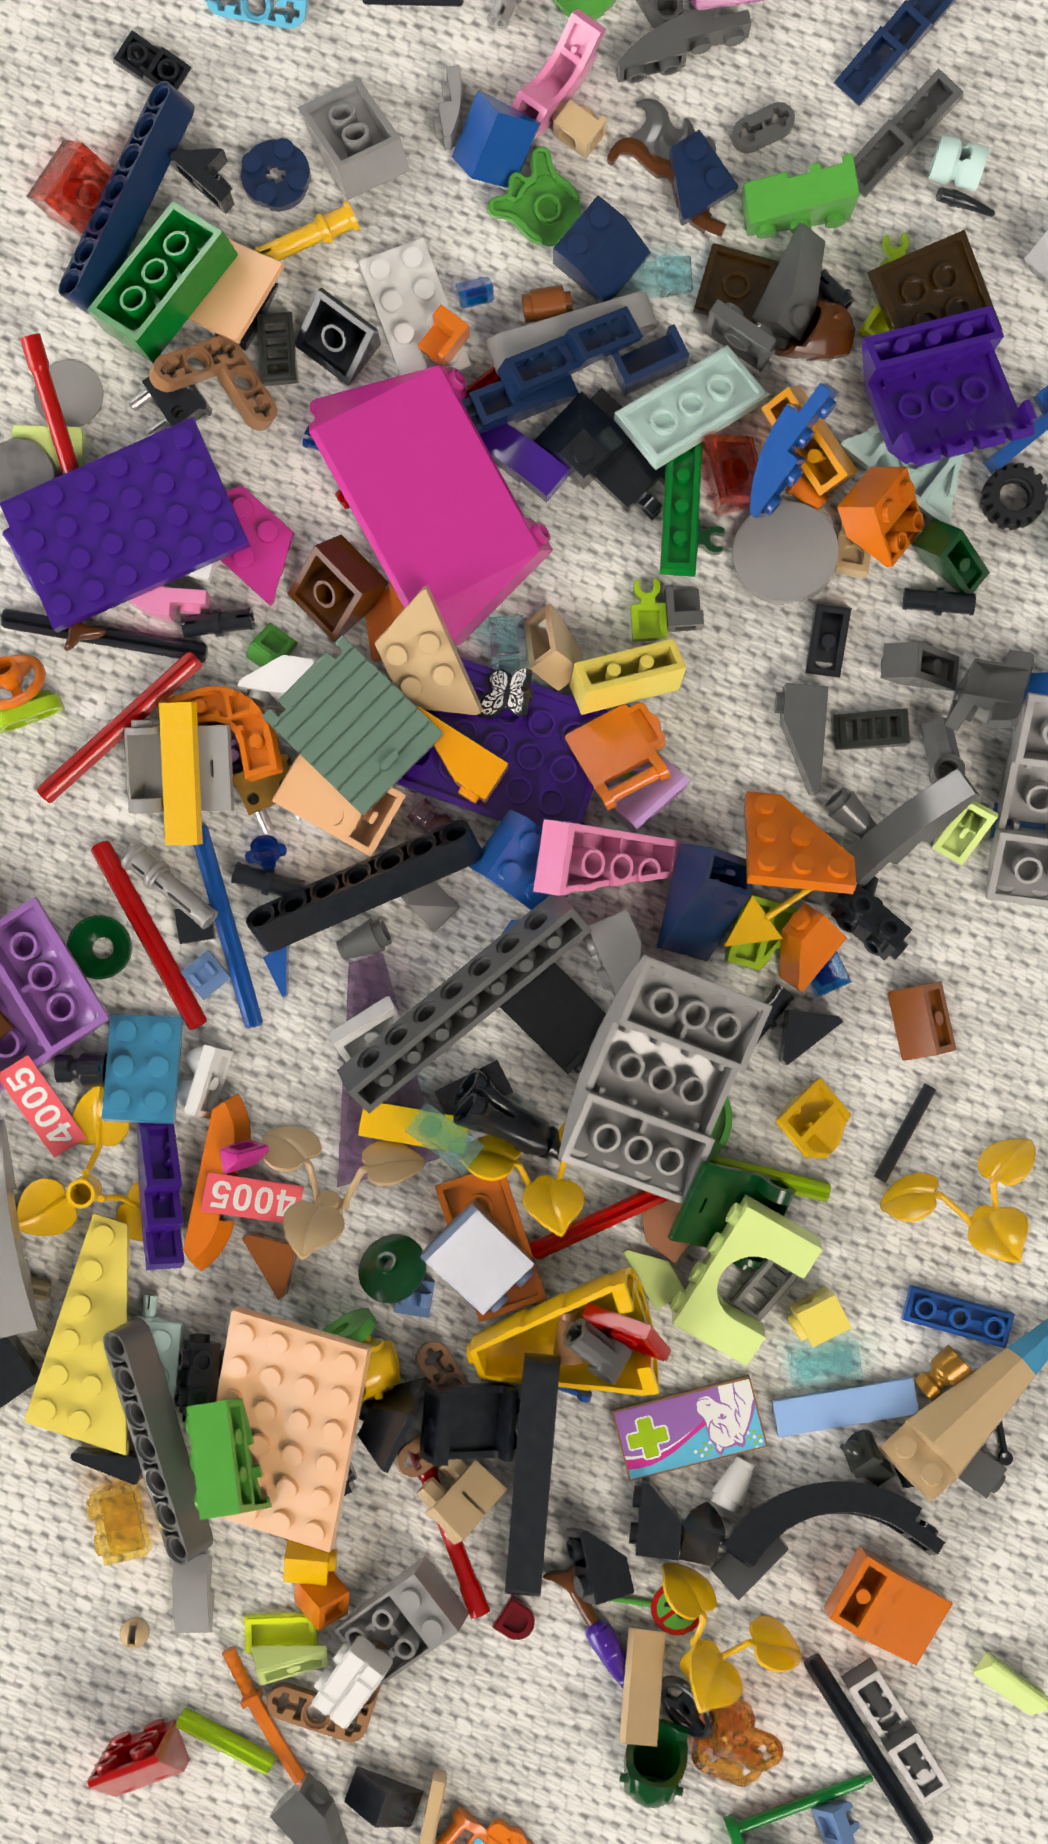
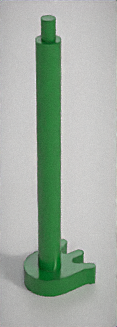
M871 1774L864 1777L859 1775L739 1821L735 1820L733 1814L725 1816L723 1820L731 1843L744 1844L741 1837L743 1833L865 1788V1784L874 1780Z

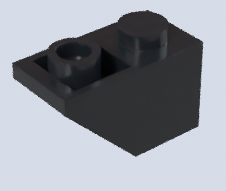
M650 1477L642 1478L641 1486L634 1485L632 1507L639 1508L638 1522L631 1521L629 1544H635V1556L679 1561L682 1531L681 1515Z
M574 1527L566 1529L568 1535L566 1550L570 1560L574 1563L576 1576L573 1582L575 1591L581 1598V1601L599 1605L634 1593L628 1560L625 1555L586 1530Z

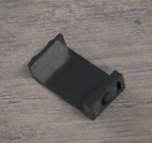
M555 962L500 1006L567 1074L572 1070L577 1074L581 1072L595 1036L606 1016V1013Z

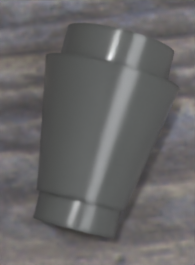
M845 787L837 791L825 805V808L829 811L828 816L860 838L877 825L854 791L849 792Z
M370 918L342 939L336 941L338 951L344 960L385 951V946L392 943L389 931L381 918L374 921Z

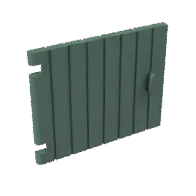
M341 635L334 644L342 653L334 659L326 651L277 700L285 708L283 713L278 717L269 708L261 717L364 816L430 750L444 733Z

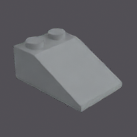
M359 78L297 107L334 181L347 200L409 171L400 136Z

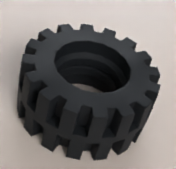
M1010 463L1006 464L1003 468H998L987 479L981 491L980 504H983L984 508L982 511L984 515L990 517L988 521L992 524H999L998 528H1010V530L1024 528L1035 521L1044 510V505L1048 500V495H1045L1048 489L1047 484H1042L1041 482L1044 477L1040 473L1036 475L1034 473L1035 468L1032 466L1025 468L1024 463H1017L1016 465ZM1015 483L1025 489L1028 498L1026 506L1020 510L1007 508L1000 499V491L1003 486Z

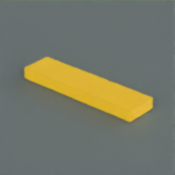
M197 702L159 703L165 845L203 844Z

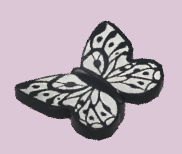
M522 667L515 671L513 676L506 670L498 669L493 671L488 679L491 691L483 696L480 702L483 709L477 716L483 719H493L500 716L505 709H510L514 714L526 717L528 706L533 698V690L530 686L532 670Z

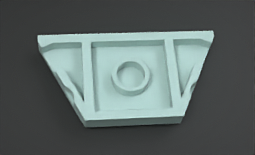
M878 424L870 427L866 432L853 438H846L841 442L840 445L846 454L866 470L870 467H907L911 482L915 487V496L920 512L930 520L935 518L947 524L950 523L953 498L956 495L958 485L957 478L964 454L951 458H946L942 455L940 461L917 466L913 462L905 464L888 452Z

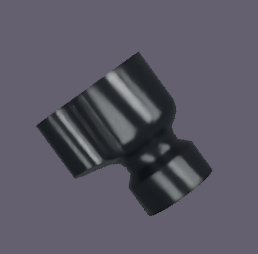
M84 1052L79 1058H74L72 1055H57L54 1064L56 1082L71 1083L73 1080H78L84 1087H104L108 1052Z

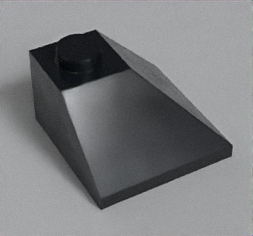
M581 391L533 441L568 467L569 477L584 490L631 442V439L617 423Z
M424 1377L401 1383L393 1387L391 1391L384 1393L382 1399H374L373 1402L370 1400L365 1401L359 1414V1420L363 1421L357 1436L382 1471L389 1472L424 1400L425 1384H430L432 1380Z

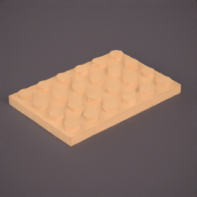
M237 1306L232 1310L216 1402L243 1399L254 1443L248 1445L253 1464L261 1465L263 1476L257 1478L262 1497H270L272 1508L220 1518L323 1551L330 1552L334 1548L372 1345Z

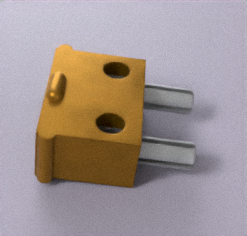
M284 753L280 755L283 767L282 773L252 782L245 779L244 771L233 775V784L236 785L248 815H255L264 835L269 833L259 812L261 811L270 833H272L275 829L266 809L276 805V803L272 802V799L291 767L289 764L291 758ZM256 793L259 796V802L252 805L249 798L252 794ZM293 813L296 821L301 820L299 816Z

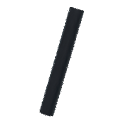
M925 1083L923 1084L877 1168L874 1177L885 1183L887 1182L932 1100L936 1089Z

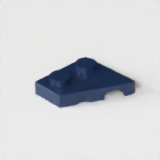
M700 129L671 147L669 157L671 169L675 177L673 181L674 191L678 197L679 222L683 226L736 193L739 186Z

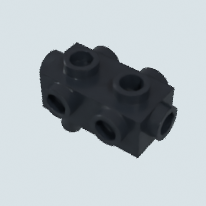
M874 876L862 887L857 883L853 894L839 893L830 904L834 909L831 916L836 920L839 927L848 933H852L863 942L869 953L879 956L884 961L889 956L896 960L909 945L904 939L912 929L883 905L882 900L874 896L879 879Z
M189 1333V1340H185L184 1348H180L178 1353V1369L182 1370L181 1385H177L175 1389V1405L179 1407V1412L182 1413V1422H186L187 1407L216 1402L218 1378L221 1375L225 1349L221 1350V1343L210 1341V1334Z

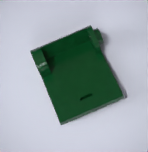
M702 1161L667 1237L671 1241L707 1248L713 1235L716 1232L722 1233L727 1225L726 1216L730 1208L736 1202L740 1204L745 1195L785 1216L796 1190L788 1183L772 1176ZM756 1256L745 1257L733 1262V1264L743 1270L751 1271L752 1268H760L764 1258Z

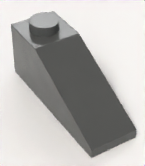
M804 223L798 224L751 318L755 322L768 327L775 336L801 340L816 310L825 240Z
M786 683L782 688V692H776L774 713H780L781 728L808 794L817 795L821 789L829 686Z
M310 1773L304 1776L279 1799L270 1815V1818L294 1844H349L333 1797L329 1794L326 1786L317 1781Z

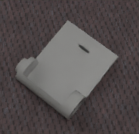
M131 720V727L124 728L129 813L164 812L160 726H153L152 720ZM199 725L201 811H233L234 793L230 725Z

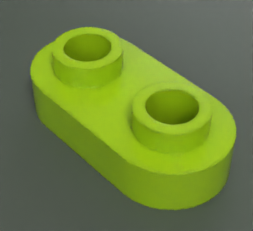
M50 690L38 692L30 702L19 707L0 710V733L14 731L62 712L65 707L60 695L52 694Z

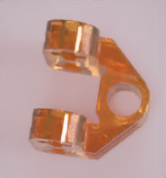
M738 1699L729 1706L712 1709L715 1722L711 1737L708 1739L694 1738L691 1751L693 1764L699 1771L739 1787L751 1785L761 1776L762 1771L771 1770L783 1758V1746L780 1740L775 1735L754 1727L756 1719L751 1704L742 1699ZM702 1715L701 1720H702V1722H703L704 1725H705V1720H704V1717H703V1715ZM763 1744L766 1746V1752L771 1755L766 1760L763 1758V1752L758 1749ZM709 1748L713 1749V1755L718 1758L713 1763L709 1761V1754L705 1753ZM740 1763L742 1765H745L748 1770H751V1772H749L747 1775H743V1768L736 1764Z

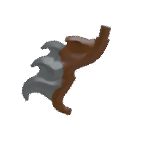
M642 99L636 102V106L646 111L647 118L644 125L632 137L622 138L613 145L607 156V163L614 165L619 156L623 154L630 155L656 179H668L672 184L676 206L679 210L678 197L674 191L673 181L675 177L671 169L669 151L673 145L693 134L695 129L688 118L683 120L684 128L677 129L670 121L668 111L663 104L653 99ZM710 136L707 137V141L716 152L714 141ZM709 210L688 222L703 234L707 231L719 237H722L727 226L726 223L712 218Z

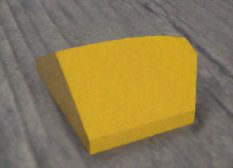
M819 1077L784 1106L775 1122L805 1158H827L840 1145L846 1122L849 1121L851 1113Z

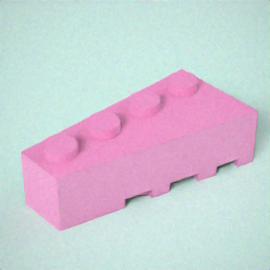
M544 819L533 891L561 896L570 894V892H585L607 886H622L625 883L670 878L673 876L679 845L682 841Z

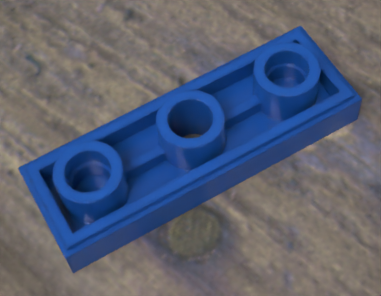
M910 1285L901 1319L1006 1349L1015 1314ZM962 1311L964 1314L963 1320L955 1323L953 1319L955 1313Z

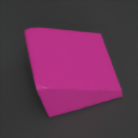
M249 1139L222 1147L220 1155L223 1172L228 1174L257 1164L269 1152V1146Z

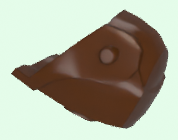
M818 300L816 310L801 340L789 339L785 349H776L774 354L791 359H806V361H831L848 356L853 345L856 330L850 313L838 303Z

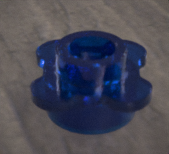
M261 835L251 842V850L245 853V859L248 863H256L262 866L263 870L269 871L276 867V862L281 856L286 855L287 848L282 843L278 844L275 837Z

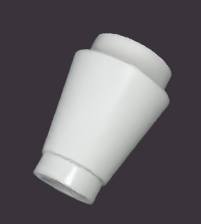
M735 1456L733 1463L730 1464L713 1488L712 1492H714L711 1501L737 1514L740 1506L744 1507L755 1466Z

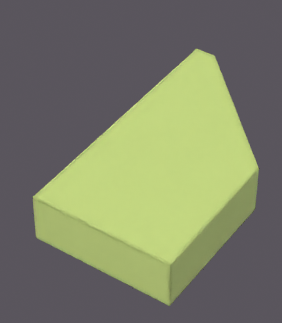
M630 1249L623 1251L630 1266L639 1275L643 1288L655 1310L671 1302L679 1290L685 1291L668 1260Z

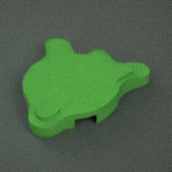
M540 146L535 148L531 154V176L525 177L519 172L512 173L508 181L507 193L493 197L488 202L487 213L494 219H503L512 223L520 234L531 243L540 246H555L581 216L580 197L572 184L560 176L554 169L551 153L548 148Z

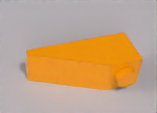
M418 706L417 708L444 733L433 746L455 784L461 787L458 793L475 804L478 799L486 803L508 770V763Z

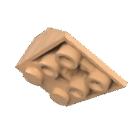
M298 753L274 795L272 802L372 857L406 795L392 787L363 816Z

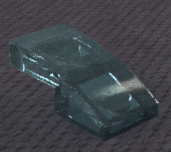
M656 256L654 261H645L620 290V297L640 291L647 292L649 299L691 293L693 291L691 256Z

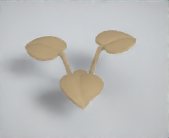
M283 1126L272 1129L262 1136V1143L269 1146V1152L263 1157L264 1162L269 1167L277 1171L289 1172L299 1169L304 1164L308 1170L315 1204L309 1201L296 1202L286 1210L283 1217L286 1238L301 1260L306 1259L316 1250L331 1244L343 1233V1209L350 1207V1200L364 1174L367 1173L368 1180L374 1185L390 1186L411 1178L425 1166L424 1158L403 1143L386 1140L374 1142L362 1152L364 1166L358 1169L345 1197L341 1198L335 1191L326 1190L320 1192L313 1163L310 1159L320 1155L322 1146L320 1140L313 1132L302 1127Z

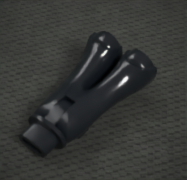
M473 1068L462 1082L456 1094L455 1105L458 1108L454 1113L453 1123L467 1129L501 1138L526 1155H535L544 1159L551 1156L561 1162L558 1159L561 1145L558 1128L555 1126L549 1127V1122L510 1101L494 1086L488 1073Z

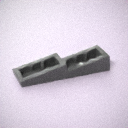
M939 68L892 120L889 119L854 157L859 193L865 198L963 99L964 91Z
M868 1658L842 1675L841 1678L922 1807L952 1788L949 1780L872 1658Z

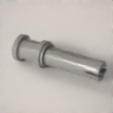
M141 842L134 845L122 859L121 867L125 870H132L143 880V885L146 888L156 889L202 929L208 928L216 919L218 911L205 903L197 894L170 873L169 865L164 861L159 862L146 851L147 846Z

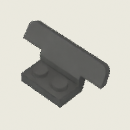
M1009 650L1003 663L974 659L954 692L945 725L958 731L964 720L970 722L978 708H981L983 710H990L985 728H1012L1017 726L1034 666V655L1026 651Z

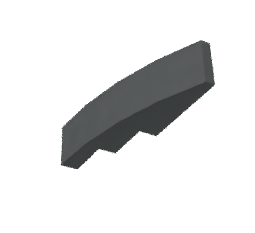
M957 768L925 788L878 823L848 850L855 859L856 883L865 886L889 862L898 864L921 841L930 844L979 796L962 770Z

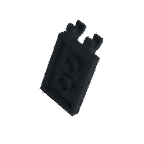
M601 388L591 400L617 423L614 420L615 412L623 407ZM631 441L594 480L627 512L636 505L653 521L662 512L661 508L663 505L655 497L648 494L647 491L658 480L663 484L665 483V465L655 470Z

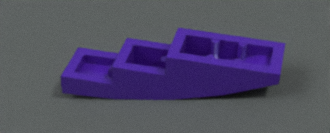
M137 1123L139 1196L146 1270L182 1268L185 1263L180 1230L184 1224L179 1193L182 1179L174 1124Z

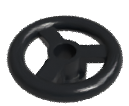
M673 1675L662 1678L660 1703L671 1721L687 1728L688 1735L696 1739H708L711 1737L716 1729L714 1713L712 1709L704 1713L698 1712L691 1682L689 1683L685 1679ZM669 1687H675L683 1692L676 1697L669 1694L668 1689ZM677 1710H679L685 1717H687L691 1723H689L685 1718H683ZM701 1714L704 1717L705 1725L699 1717Z

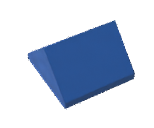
M478 90L452 158L471 179L508 188L510 175L514 172H521L541 122Z

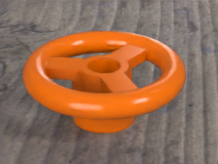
M27 654L0 657V689L11 692L13 696L9 699H0V710L19 707L30 701L40 691L45 681L46 671L43 663L38 658ZM33 668L35 671L34 680L23 692L21 688L23 678Z

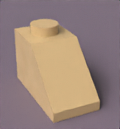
M549 603L524 622L530 670L559 691L570 683L574 664L583 660L580 646L554 606Z

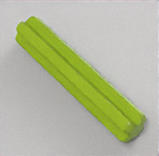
M184 1708L181 1711L175 1725L178 1729L263 1775H267L270 1772L276 1759L273 1753L189 1708Z

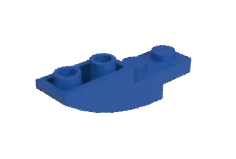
M820 383L801 409L795 404H787L776 420L766 439L754 474L750 501V514L753 517L760 518L766 514L768 516L772 515L783 500L779 496L786 486L792 487L802 476L804 470L801 466L806 459L796 450L798 447L802 450L810 442L815 434L812 430L814 425L820 418L825 420L837 404L834 398L839 392L828 383Z

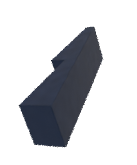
M625 306L570 328L564 336L506 358L497 370V373L512 401L515 402L610 356L615 351H620L640 341L643 335L628 307Z

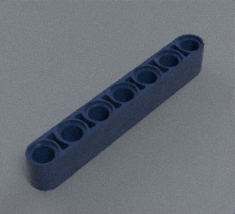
M167 81L160 82L151 91L60 281L59 294L88 315H90L87 311L89 306L121 267L171 163L169 156L177 150L193 117L194 104Z

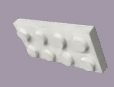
M424 238L358 261L400 376L437 366V363L419 351L418 344L433 326L432 315L440 304L450 310ZM464 345L448 364L449 367L456 368L461 373L472 369Z

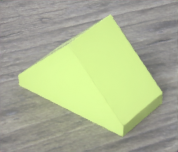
M974 800L938 835L932 849L963 865L996 821L999 814Z

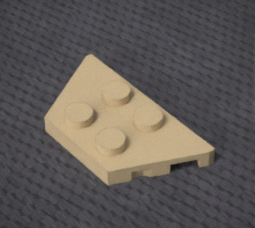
M429 585L424 586L376 640L375 646L393 685L416 707L419 706L424 710L478 715L483 708Z

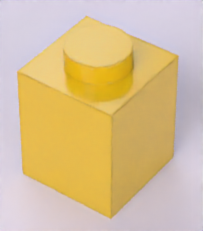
M288 1539L284 1556V1582L327 1586L329 1571H336L338 1549H332L330 1552Z

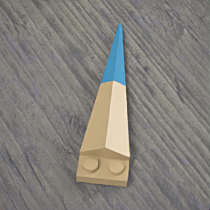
M1048 1319L906 1420L905 1424L880 1446L879 1451L931 1504L959 1478L992 1432L1048 1361Z

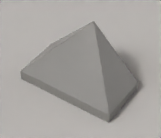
M435 882L400 896L434 932L460 908Z

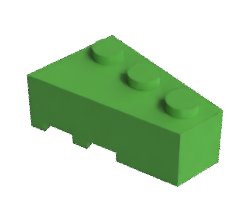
M853 153L842 156L843 163L823 169H821L820 162L809 165V173L789 177L786 171L744 183L741 192V202L747 236L756 235L759 239H766L775 236L779 231L791 230V233H794L799 223H804L810 229L812 226L825 225L826 228H837L844 225L846 221L850 220L860 195Z

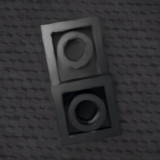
M133 30L130 31L113 58L115 65L153 88L160 82L167 81L179 90L192 69L191 66L164 47L158 49Z

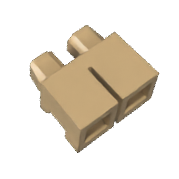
M465 1459L449 1460L448 1466L439 1467L452 1481L446 1488H443L431 1477L417 1491L421 1500L428 1507L424 1513L429 1518L434 1519L446 1531L444 1535L454 1545L465 1540L483 1519L484 1514H487L507 1491V1488L476 1460L468 1463Z

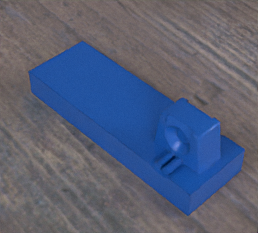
M1048 386L1033 397L1042 413L1034 422V436L1009 441L986 459L983 464L991 473L1003 467L1048 430Z

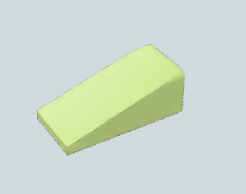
M326 1646L251 1647L260 1685L313 1671L330 1664Z

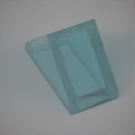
M523 615L488 617L492 669L518 670L522 667L527 668Z

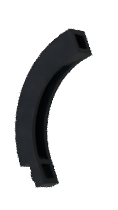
M830 1481L797 1487L773 1496L741 1518L728 1532L725 1540L720 1543L719 1547L745 1566L754 1567L765 1550L785 1531L812 1517L828 1514H848L874 1520L897 1532L928 1555H938L945 1541L937 1536L939 1531L934 1526L924 1520H920L919 1523L915 1521L922 1508L907 1498L870 1484Z

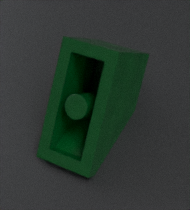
M933 518L911 543L923 563L959 593H974L990 574L963 530Z

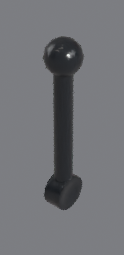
M1001 1421L996 1427L1001 1451L998 1454V1460L1002 1465L1008 1466L1013 1462V1456L1007 1449L1003 1422Z

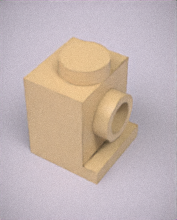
M571 99L568 103L563 101L552 116L553 135L585 159H587L607 133V117L602 114L599 119H596L595 113L584 104L578 105Z

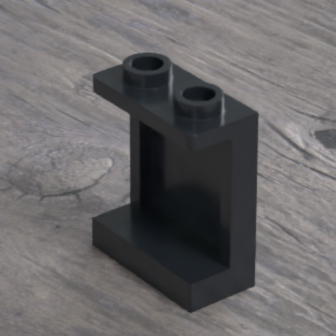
M502 1382L425 1384L420 1458L433 1466H448L449 1460L498 1458L504 1462L513 1461L514 1450L517 1447L516 1421L517 1414L520 1411V1398L517 1389Z

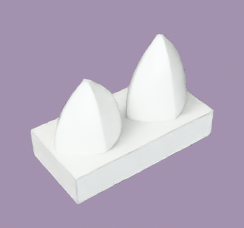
M204 1044L203 1047L192 1049L184 1055L187 1065L195 1076L193 1080H182L178 1083L177 1103L184 1108L183 1113L199 1118H211L212 1109L218 1105L233 1051Z

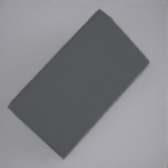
M778 1537L765 1550L754 1567L745 1566L726 1552L715 1563L714 1567L710 1569L737 1600H740L789 1548Z

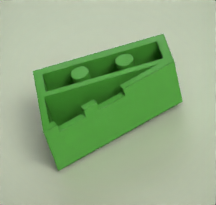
M243 1399L223 1400L187 1407L185 1426L191 1441L190 1467L195 1474L196 1492L194 1501L199 1511L200 1520L272 1508L270 1497H262L257 1478L263 1476L261 1465L253 1464L248 1445H252L254 1440Z

